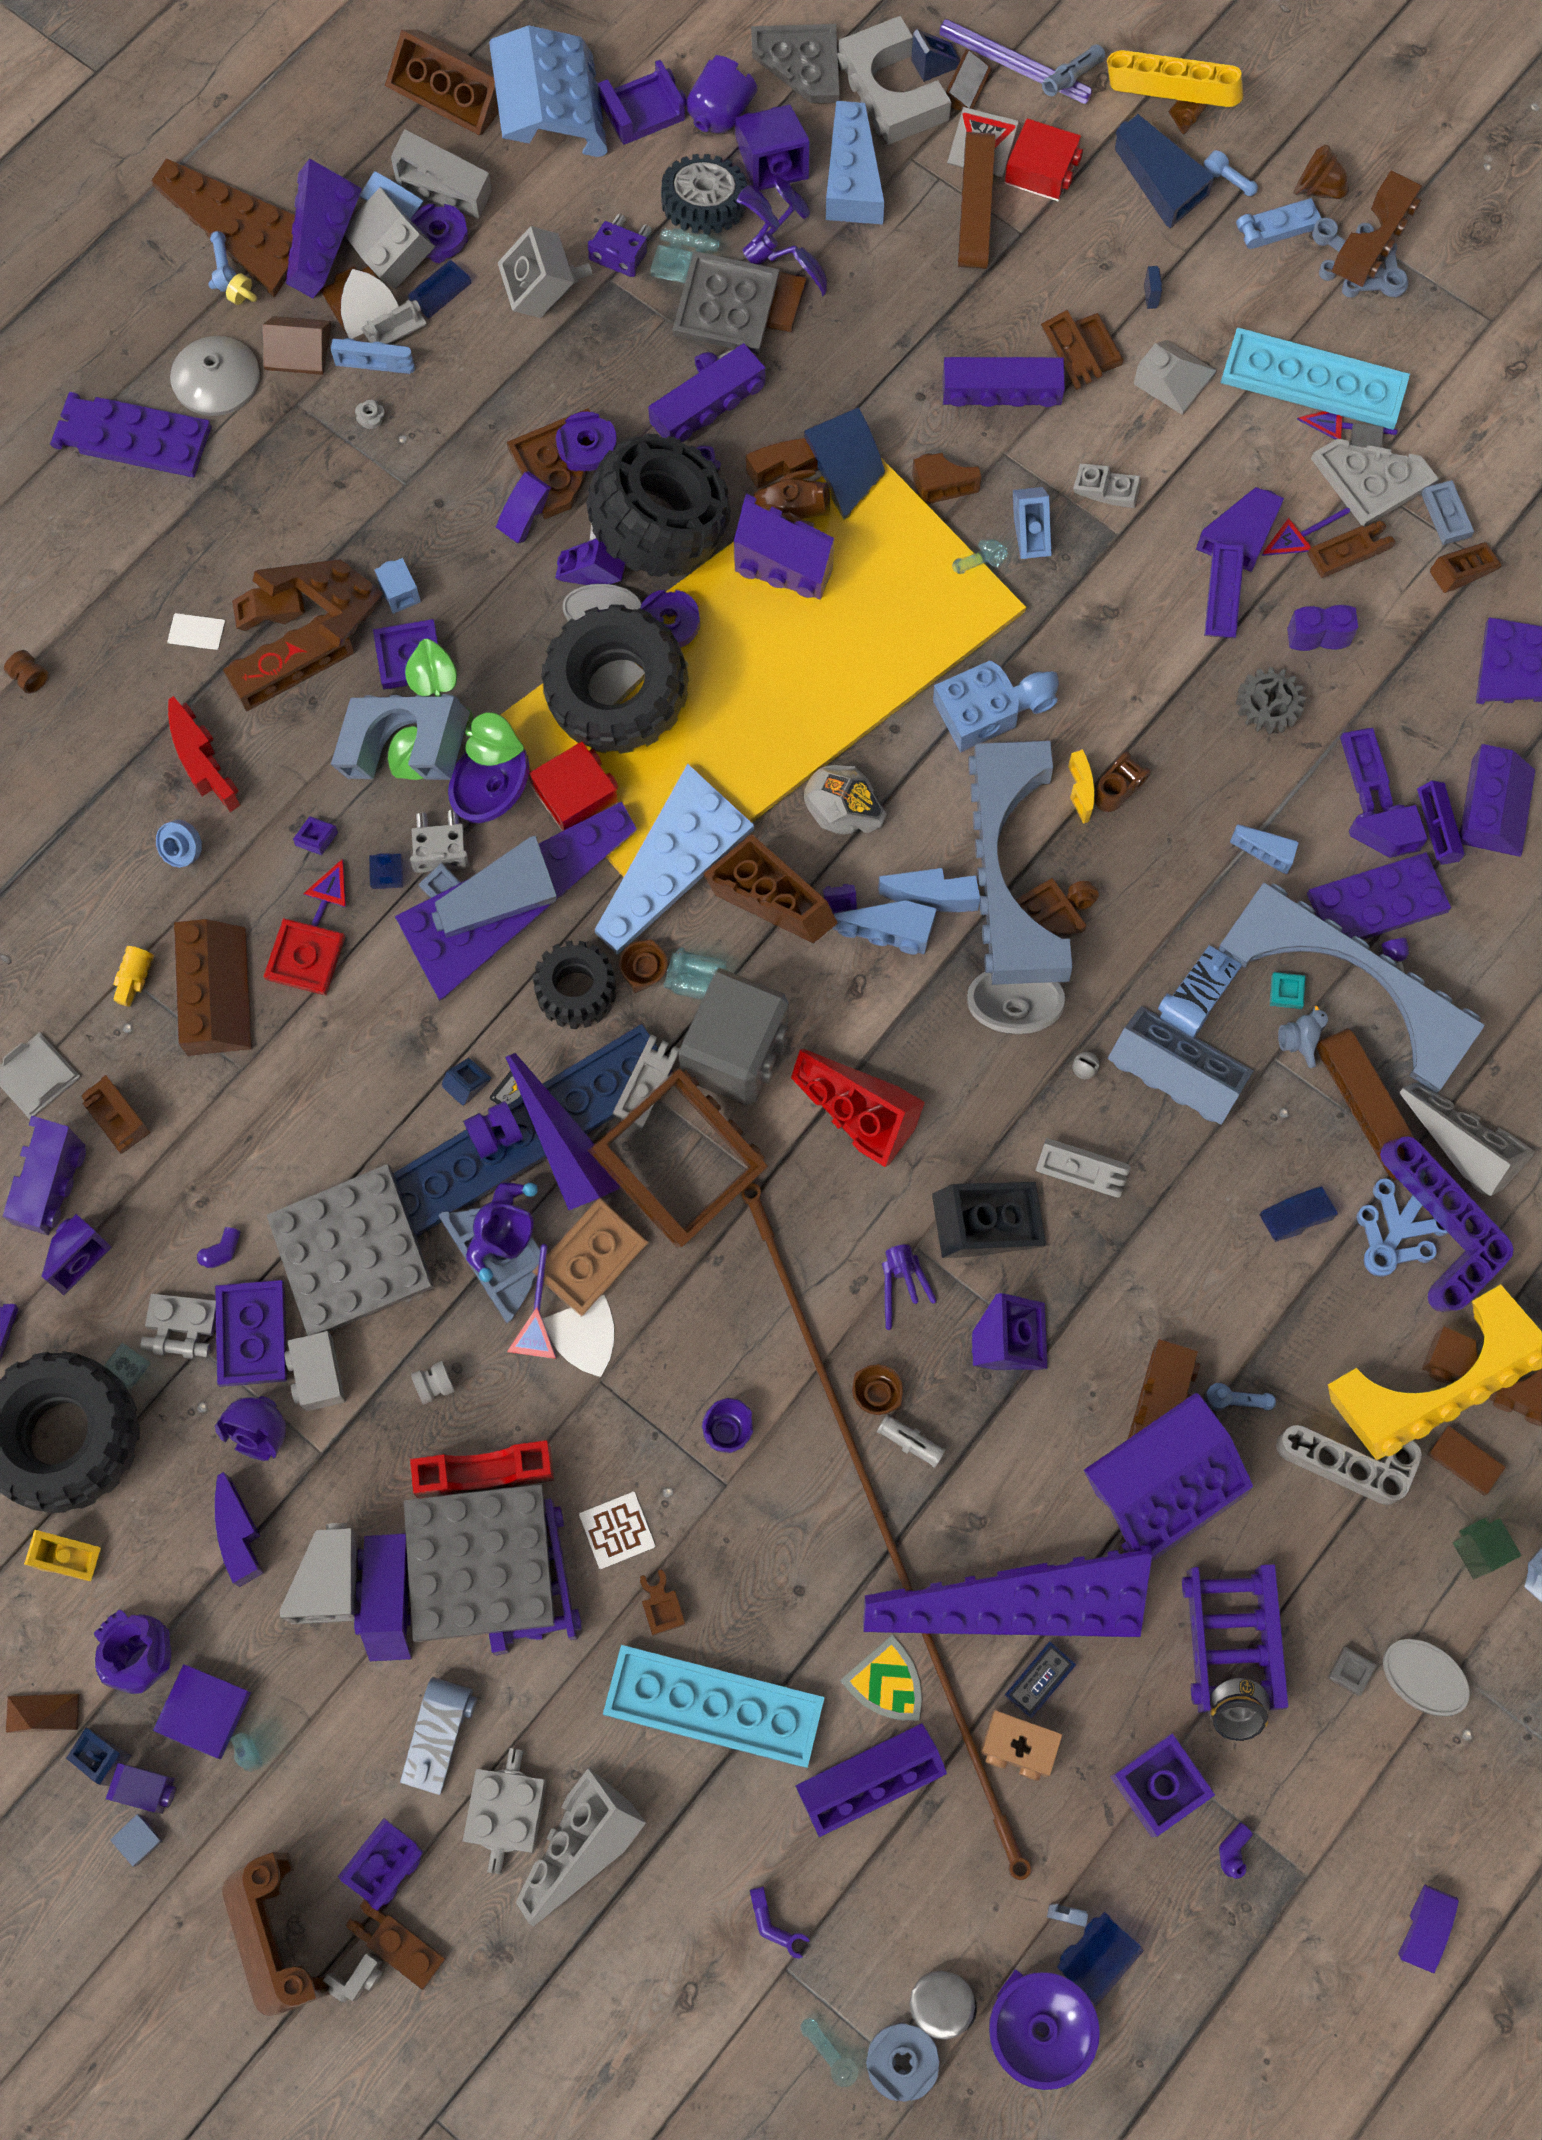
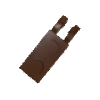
M1377 521L1365 527L1362 525L1313 546L1309 549L1307 555L1320 577L1324 578L1375 556V554L1378 555L1389 550L1396 544L1393 536H1388L1375 542L1371 540L1374 536L1380 535L1387 527L1384 521Z
M364 1899L359 1907L367 1916L381 1923L379 1928L373 1935L360 1922L351 1918L345 1926L365 1941L369 1949L421 1990H424L446 1958L393 1916L385 1915L379 1909L376 1911Z

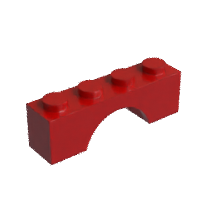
M547 1440L515 1444L500 1451L478 1455L452 1456L443 1454L410 1459L413 1494L418 1499L554 1481L551 1447Z

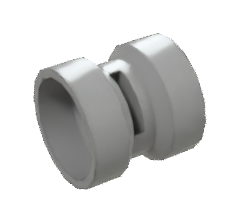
M443 1361L433 1364L431 1371L427 1370L424 1372L419 1370L411 1374L423 1405L432 1402L439 1393L446 1396L455 1392Z

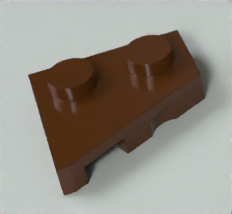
M1053 878L1016 899L1019 906L1035 922L1054 935L1082 933L1086 930L1087 925Z

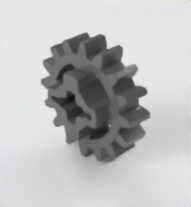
M1269 667L1267 674H1264L1259 668L1254 677L1248 674L1244 681L1245 684L1241 683L1236 704L1241 707L1238 715H1247L1245 724L1250 725L1254 722L1257 724L1255 730L1257 732L1262 727H1266L1268 734H1272L1274 728L1277 727L1283 733L1287 725L1293 727L1297 718L1301 717L1304 710L1302 707L1306 700V697L1299 696L1303 686L1293 685L1296 680L1295 676L1289 679L1285 678L1286 670L1284 669L1278 675L1274 674L1273 667ZM1271 695H1274L1273 702L1268 707V699L1270 700Z

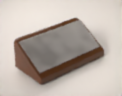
M968 49L965 50L946 91L951 101L950 108L962 111L963 107L974 109L992 70L988 64Z

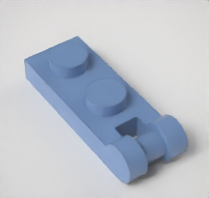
M1312 198L1253 216L1245 214L1236 221V225L1239 231L1245 235L1244 242L1247 248L1254 249L1313 231L1315 223L1321 219V216Z

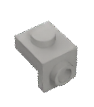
M372 1953L365 1954L348 1982H345L333 1973L327 1974L323 1980L330 1985L327 1992L343 2003L347 1999L351 2001L358 2000L365 1989L370 1992L379 1980L382 1972L378 1968L383 1961Z

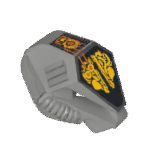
M825 766L817 770L810 777L804 789V800L809 812L822 829H828L832 833L844 835L852 834L857 829L870 833L881 828L887 813L874 795L871 782L859 770L857 771L856 766Z

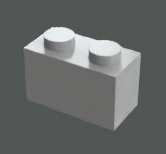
M325 1331L288 1340L290 1351L285 1352V1361L288 1371H294L296 1383L291 1384V1392L295 1404L300 1403V1406L308 1412L346 1402L334 1340L330 1333Z

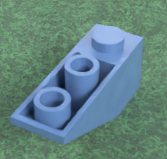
M904 900L835 913L834 916L838 924L833 927V930H837L839 934L849 938H855L856 936L866 938L874 945L886 946L888 944L899 947L902 952L907 954H925L935 921L936 908Z

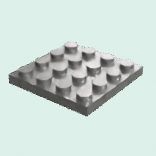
M388 1164L266 1215L308 1336L325 1331L330 1332L434 1288L391 1166Z
M542 1484L403 1500L414 1642L555 1626Z

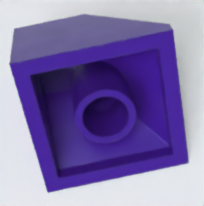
M75 1214L72 1218L64 1220L58 1226L56 1234L52 1237L41 1277L61 1294L65 1295L112 1247L83 1219Z
M1004 1293L996 1294L972 1331L973 1366L992 1370L1048 1369L1045 1303Z

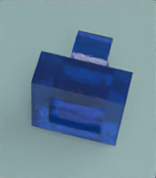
M380 853L369 855L371 889L403 888V858L401 854Z

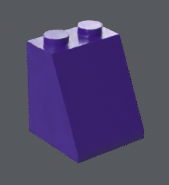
M791 105L773 107L769 110L735 117V137L752 186L756 187L759 191L775 187L774 179L777 176H780L789 184L809 179L810 142Z

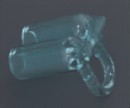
M680 947L676 953H672L670 965L665 972L667 976L663 984L664 988L672 990L677 995L702 1000L715 971L719 967L726 970L727 961L685 952V948Z

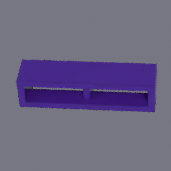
M1432 780L1417 788L1436 859L1440 861V865L1460 862L1465 854L1445 783ZM1430 796H1433L1439 816L1437 819L1435 818ZM1439 828H1442L1444 833L1445 841L1448 848V851L1446 852L1444 850Z

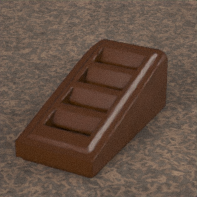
M1483 542L1438 557L1431 567L1430 573L1441 590L1447 593L1498 570L1502 565L1488 544ZM1476 555H1478V556L1480 557V559L1483 561L1484 565H1482V564L1480 563V561L1478 560V558L1476 557Z

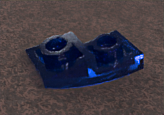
M1321 1186L1283 1200L1261 1211L1259 1215L1272 1238L1277 1242L1301 1235L1308 1227L1332 1221L1338 1215V1212Z

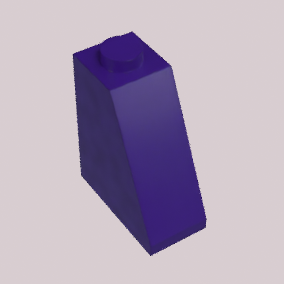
M1255 487L1202 530L1196 550L1212 556L1214 542L1245 545L1243 569L1252 572L1278 516L1284 498L1277 496L1270 490H1262Z

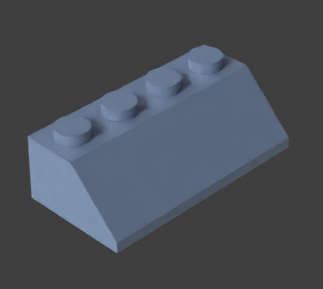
M1140 1006L1125 1026L1107 1058L1114 1062L1118 1069L1133 1073L1140 1077L1147 1086L1154 1089L1159 1088L1169 1094L1178 1104L1188 1105L1198 1111L1204 1119L1221 1125L1254 1071L1200 1039L1188 1036Z

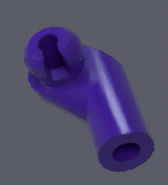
M225 1227L220 1243L201 1249L197 1254V1262L206 1268H215L230 1262L234 1256L241 1231Z
M1241 1822L1219 1846L1221 1868L1225 1875L1234 1879L1242 1878L1246 1873L1247 1867L1243 1864L1241 1848L1253 1836L1252 1832Z

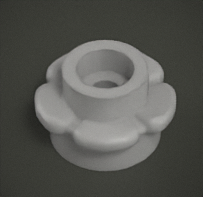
M366 400L356 407V420L367 429L377 428L383 421L385 415L382 405H378V402L375 400Z

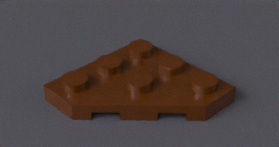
M587 408L580 412H590V410ZM568 417L507 441L508 450L521 475L529 471L551 487L541 513L544 520L572 508L587 471L570 470L558 453L556 443L557 431L559 427L561 430L562 426L566 424L565 420ZM583 437V442L580 444L589 446L594 441H590L589 437Z

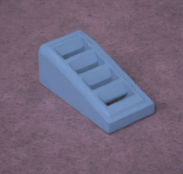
M1239 824L1236 825L1230 843L1285 874H1288L1293 864L1298 842Z

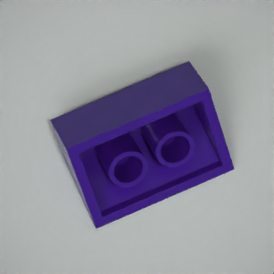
M1481 744L1471 762L1459 834L1463 845L1521 857L1535 769L1513 750Z

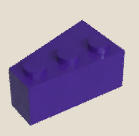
M31 1115L29 1126L35 1128L29 1147L22 1146L20 1156L26 1157L20 1177L14 1176L3 1217L12 1225L49 1236L51 1229L55 1228L60 1220V1207L64 1197H68L72 1191L74 1183L72 1178L76 1168L80 1167L85 1159L86 1145L68 1126Z

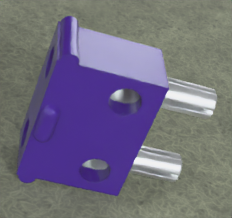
M618 214L612 223L604 221L593 240L588 241V258L595 263L624 275L635 277L636 269L647 253V238L652 229L649 225L648 227L643 225L637 234L622 228L626 218L624 215Z

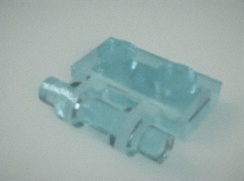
M674 228L673 231L662 229L660 240L671 243L669 247L657 246L651 266V276L685 283L693 252L681 250V245L695 247V251L706 253L707 250L717 252L719 240L710 239L709 235L701 233L698 236L686 234L682 229Z

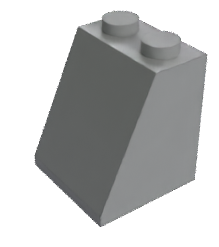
M330 1523L326 1524V1530L315 1531L280 1608V1618L291 1624L354 1621L356 1613H361V1602H357L356 1583L357 1581H362V1570L358 1569V1550L362 1549V1537L353 1531L352 1528H347V1524Z

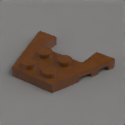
M341 559L259 569L254 571L252 580L271 596L297 587L330 613L333 618L320 623L318 633L338 649L345 644V640L349 635L352 636L356 632L362 620L365 621L381 604L384 594Z

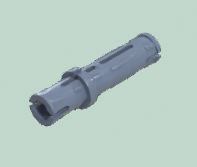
M1095 44L1068 64L1064 63L1057 67L1054 74L1043 80L1045 81L1042 82L1044 93L1048 96H1054L1063 88L1073 86L1077 78L1104 61V49L1100 45Z

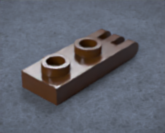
M1068 310L1041 323L1042 329L1057 357H1064V370L1075 390L1081 388V383L1078 380L1080 376H1082L1086 385L1092 382L1088 373L1091 370L1097 379L1103 377L1098 364Z

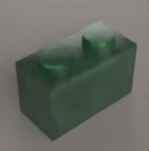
M1485 1517L1460 1530L1459 1533L1462 1538L1452 1542L1473 1580L1522 1556L1500 1518L1489 1523Z

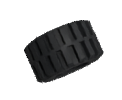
M571 940L565 941L566 946L560 948L558 943L552 946L553 952L551 954L546 950L542 955L543 962L538 961L535 966L536 974H533V983L539 1007L542 1012L545 1011L546 1017L551 1022L556 1019L557 1025L563 1028L566 1023H569L570 1029H578V1024L582 1023L584 1028L590 1027V1021L595 1019L597 1023L603 1019L602 1013L608 1014L612 1009L611 1002H615L616 983L611 963L609 964L605 953L600 954L599 948L593 944L590 948H587L586 942L579 941L578 945H573ZM572 973L585 974L594 981L589 991L578 997L564 996L556 988L563 977Z

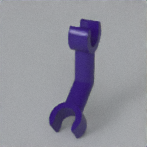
M764 1887L751 1889L750 1895L759 1934L763 1938L787 1948L792 1957L803 1958L802 1954L792 1949V1942L795 1939L810 1942L808 1937L803 1933L791 1934L773 1926Z

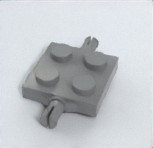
M509 1748L506 1770L488 1771L476 1769L463 1842L481 1844L488 1850H491L487 1870L489 1873L502 1874L505 1852L517 1850L530 1853L535 1852L547 1780L528 1777L519 1772L524 1750Z

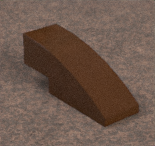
M805 438L779 442L746 454V472L757 489L793 472L802 470L819 471L818 460Z

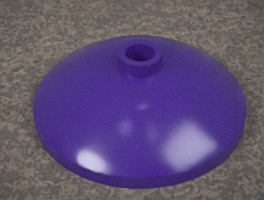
M524 749L510 761L492 766L476 763L465 752L457 762L449 782L448 795L453 810L464 820L472 823L488 822L506 813L518 801L527 784L529 758L526 750Z
M1031 1973L1011 1982L994 2003L989 2021L990 2042L999 2064L1013 2079L1034 2089H1058L1076 2081L1090 2067L1099 2045V2022L1092 2002L1086 1993L1074 1982L1053 1973ZM1039 2022H1045L1048 2026L1047 2034L1042 2037L1038 2036L1035 2032V2027Z

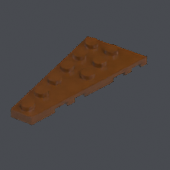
M166 158L152 178L154 188L176 208H180L194 225L199 226L206 232L209 238L215 231L222 232L226 238V254L236 263L241 264L249 272V275L256 282L259 281L266 287L267 292L275 298L287 279L289 253L293 240L292 225L295 221V215Z

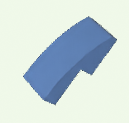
M375 171L359 196L367 202L381 187L410 219L424 203L423 200Z

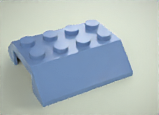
M528 25L490 40L489 45L502 138L530 144L536 131L542 129L586 138L587 144L582 151L585 155L601 157L607 153L605 131L601 125L603 124L598 84L594 78L596 75L594 58L582 37Z

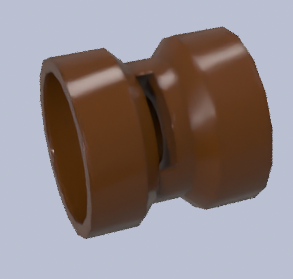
M26 650L15 652L4 665L5 673L11 679L18 680V686L28 694L38 691L48 679L49 673L42 665L35 664L34 657Z

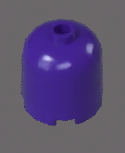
M715 55L713 60L709 59L686 100L687 110L694 120V125L703 132L709 131L717 134L728 132L735 125V117L742 115L758 91L753 77L749 73L745 77L736 69L739 64L727 57Z

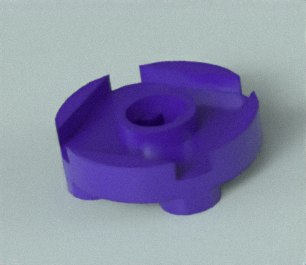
M429 204L420 208L411 218V221L435 246L426 256V258H430L435 263H442L447 258L456 255L468 242L465 217L454 206L444 204V207H435L434 204ZM444 228L445 230L441 235H434L433 229L442 230Z
M579 412L571 415L565 420L566 424L562 426L561 430L559 427L556 435L558 453L572 471L596 470L608 451H613L617 446L616 431L609 420L606 422L604 419L599 418V414L594 412ZM583 437H589L590 441H594L589 446L580 444L583 442Z
M658 590L650 594L641 604L640 609L651 613L659 622L662 621L664 623V615L668 617L676 616L675 623L665 625L671 630L680 647L686 646L696 637L700 629L699 610L694 599L687 593L675 590V593Z

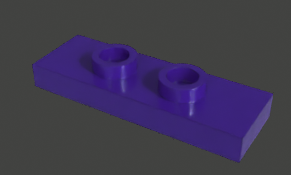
M1213 543L1204 636L1236 638L1245 545Z

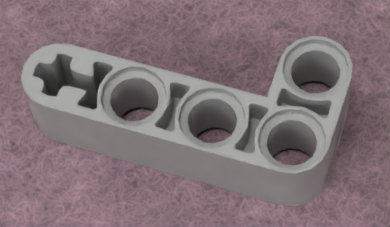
M1299 1425L1287 1428L1280 1434L1276 1442L1277 1452L1285 1460L1384 1505L1393 1504L1406 1496L1422 1456L1420 1447L1412 1440L1401 1448L1409 1456L1408 1464L1400 1463L1395 1454L1385 1456L1379 1462ZM1293 1436L1298 1439L1297 1445L1300 1446L1296 1450L1291 1448L1292 1442L1290 1439ZM1313 1444L1314 1447L1311 1449V1451L1310 1449H1307L1310 1445ZM1320 1450H1326L1333 1456L1332 1466H1327L1320 1461ZM1352 1465H1359L1363 1468L1365 1472L1364 1480L1360 1481L1353 1477L1351 1474ZM1384 1479L1395 1483L1397 1488L1396 1495H1389L1383 1489Z

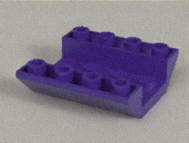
M1198 1393L1184 1400L1083 1470L1096 1496L1110 1508L1126 1540L1121 1545L1124 1552L1140 1551L1141 1546H1150L1152 1552L1151 1562L1242 1500L1253 1488V1484L1230 1435Z

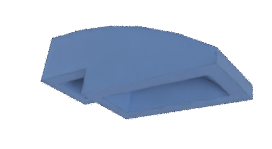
M942 868L879 876V894L896 902L907 900L936 908V911L943 912L978 911L980 895L976 876L944 880Z

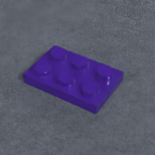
M283 1280L216 1285L217 1385L219 1387L286 1382L285 1283Z

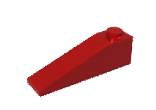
M806 1049L799 1051L791 1075V1079L815 1105H821L832 1116L833 1120L831 1122L838 1129L843 1128L854 1140L851 1144L860 1153L884 1167L889 1166L914 1132L925 1104L921 1099L896 1085Z

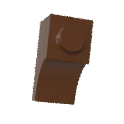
M943 452L938 454L928 453L913 459L912 477L918 496L926 504L978 493L980 490L981 473L978 466H957L946 460Z

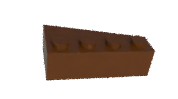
M753 834L748 836L704 873L715 896L813 944L838 924L828 902Z
M1158 1339L1153 1347L1127 1440L1192 1396L1188 1394L1190 1381L1195 1382L1199 1373L1201 1363L1196 1362L1198 1351Z

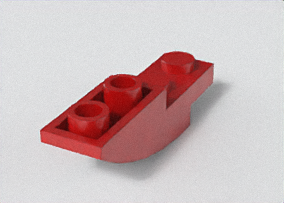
M172 696L168 699V718L172 740L179 759L200 795L203 797L213 790L228 811L232 812L240 806L235 796L239 790L229 777L223 779L218 773L221 767L213 757L215 752L210 744L214 740L212 735L204 725L198 727L193 720L196 716L186 702L181 705Z

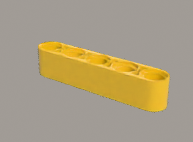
M1125 50L1116 51L1107 58L1110 86L1116 91L1222 107H1233L1243 100L1242 73L1236 66Z

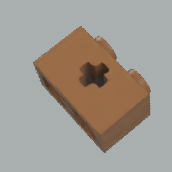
M995 1710L992 1712L979 1754L987 1756L985 1762L990 1765L1006 1769L1007 1764L1021 1768L1019 1775L1039 1781L1041 1776H1050L1063 1734ZM1019 1738L1024 1739V1746L1028 1748V1753H1022L1020 1757H1017L1015 1755L1016 1749L1011 1747V1742H1017Z

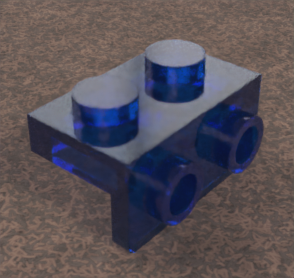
M1104 1912L1100 1917L1093 1918L1087 1924L1084 1936L1076 1945H1070L1063 1952L1057 1968L1065 1978L1078 1985L1086 1993L1090 2001L1097 2006L1144 1950Z

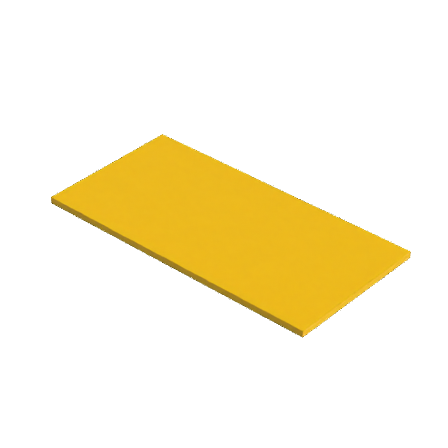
M882 458L885 474L877 484L869 489L867 496L863 500L861 499L851 510L848 518L843 520L831 499L830 490L829 515L802 519L814 523L813 528L834 538L833 570L821 600L814 597H803L796 591L784 587L775 588L766 581L757 578L748 579L735 572L734 542L666 591L675 593V590L687 593L694 599L699 610L700 629L696 637L689 644L681 647L685 661L689 664L687 667L689 678L688 696L685 707L681 708L677 716L678 721L670 731L665 730L658 736L659 740L648 747L644 744L634 748V752L622 754L618 751H607L606 753L596 751L601 759L602 765L600 767L604 773L610 772L618 783L619 789L616 790L618 803H623L637 829L631 837L610 855L606 856L623 878L687 764L753 823L810 779L817 770L832 762L1025 613L1026 606ZM821 476L819 479L816 480V481H819V482H825V483H826V481H825V479L823 478V476ZM664 615V624L675 623L676 616L668 617ZM644 680L621 703L633 698L641 689ZM543 683L501 714L512 726L516 736L524 745L529 758L530 772L578 744L569 737L555 720L543 693Z

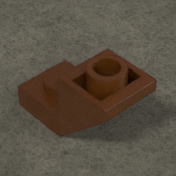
M297 587L290 588L274 596L269 595L262 588H253L232 601L236 629L243 631L249 630L264 620L285 625L305 613L302 591Z

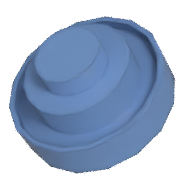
M183 820L170 821L159 828L156 835V847L159 855L171 866L179 868L188 866L199 858L202 851V842L199 833L188 822Z

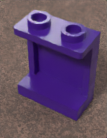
M661 60L655 61L654 73L613 89L608 79L598 83L600 104L623 145L685 120V107H687L685 94L681 89L678 90L676 88L671 69H666Z

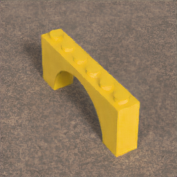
M1501 1284L1472 1301L1474 1319L1483 1332L1484 1345L1474 1366L1456 1382L1430 1392L1403 1393L1375 1384L1355 1368L1328 1384L1331 1402L1376 1461L1385 1456L1396 1454L1403 1445L1414 1439L1425 1437L1439 1424L1456 1419L1462 1411L1470 1406L1482 1404L1491 1394L1501 1388L1513 1386L1520 1377L1532 1370L1538 1371L1542 1369V1331Z

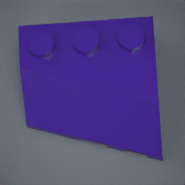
M746 494L734 538L735 572L748 579L757 578L766 581L775 588L784 587L796 591L803 597H814L821 600L833 570L834 538L802 521L793 524L781 515L782 511L774 507L767 511L754 504L756 498Z

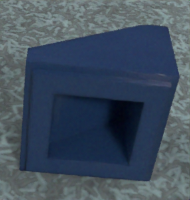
M468 1057L446 1072L442 1081V1087L463 1106L490 1082L491 1077Z

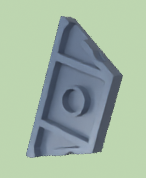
M481 1208L462 1212H442L438 1215L465 1259L468 1247L474 1237V1218ZM532 1237L524 1251L513 1259L489 1253L485 1257L484 1263L486 1268L491 1269L493 1272V1277L488 1282L481 1281L479 1273L470 1265L506 1324L512 1321L537 1280V1276L532 1271L539 1264L540 1249Z

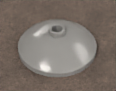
M209 336L192 342L178 354L171 368L170 380L175 396L187 409L201 415L220 416L234 412L249 402L259 385L260 368L255 355L244 343L231 337Z
M984 972L975 978L969 986L967 1004L971 1014L988 1028L1001 1033L1021 1035L1040 1031L1056 1022L1064 1010L1065 994L1059 982L992 985L991 973Z

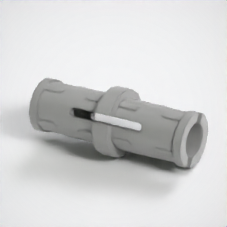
M890 1414L886 1415L877 1430V1433H881L903 1447L901 1451L906 1454L909 1452L913 1453L934 1468L946 1451V1449L920 1435L921 1431L915 1428L912 1430L891 1417Z

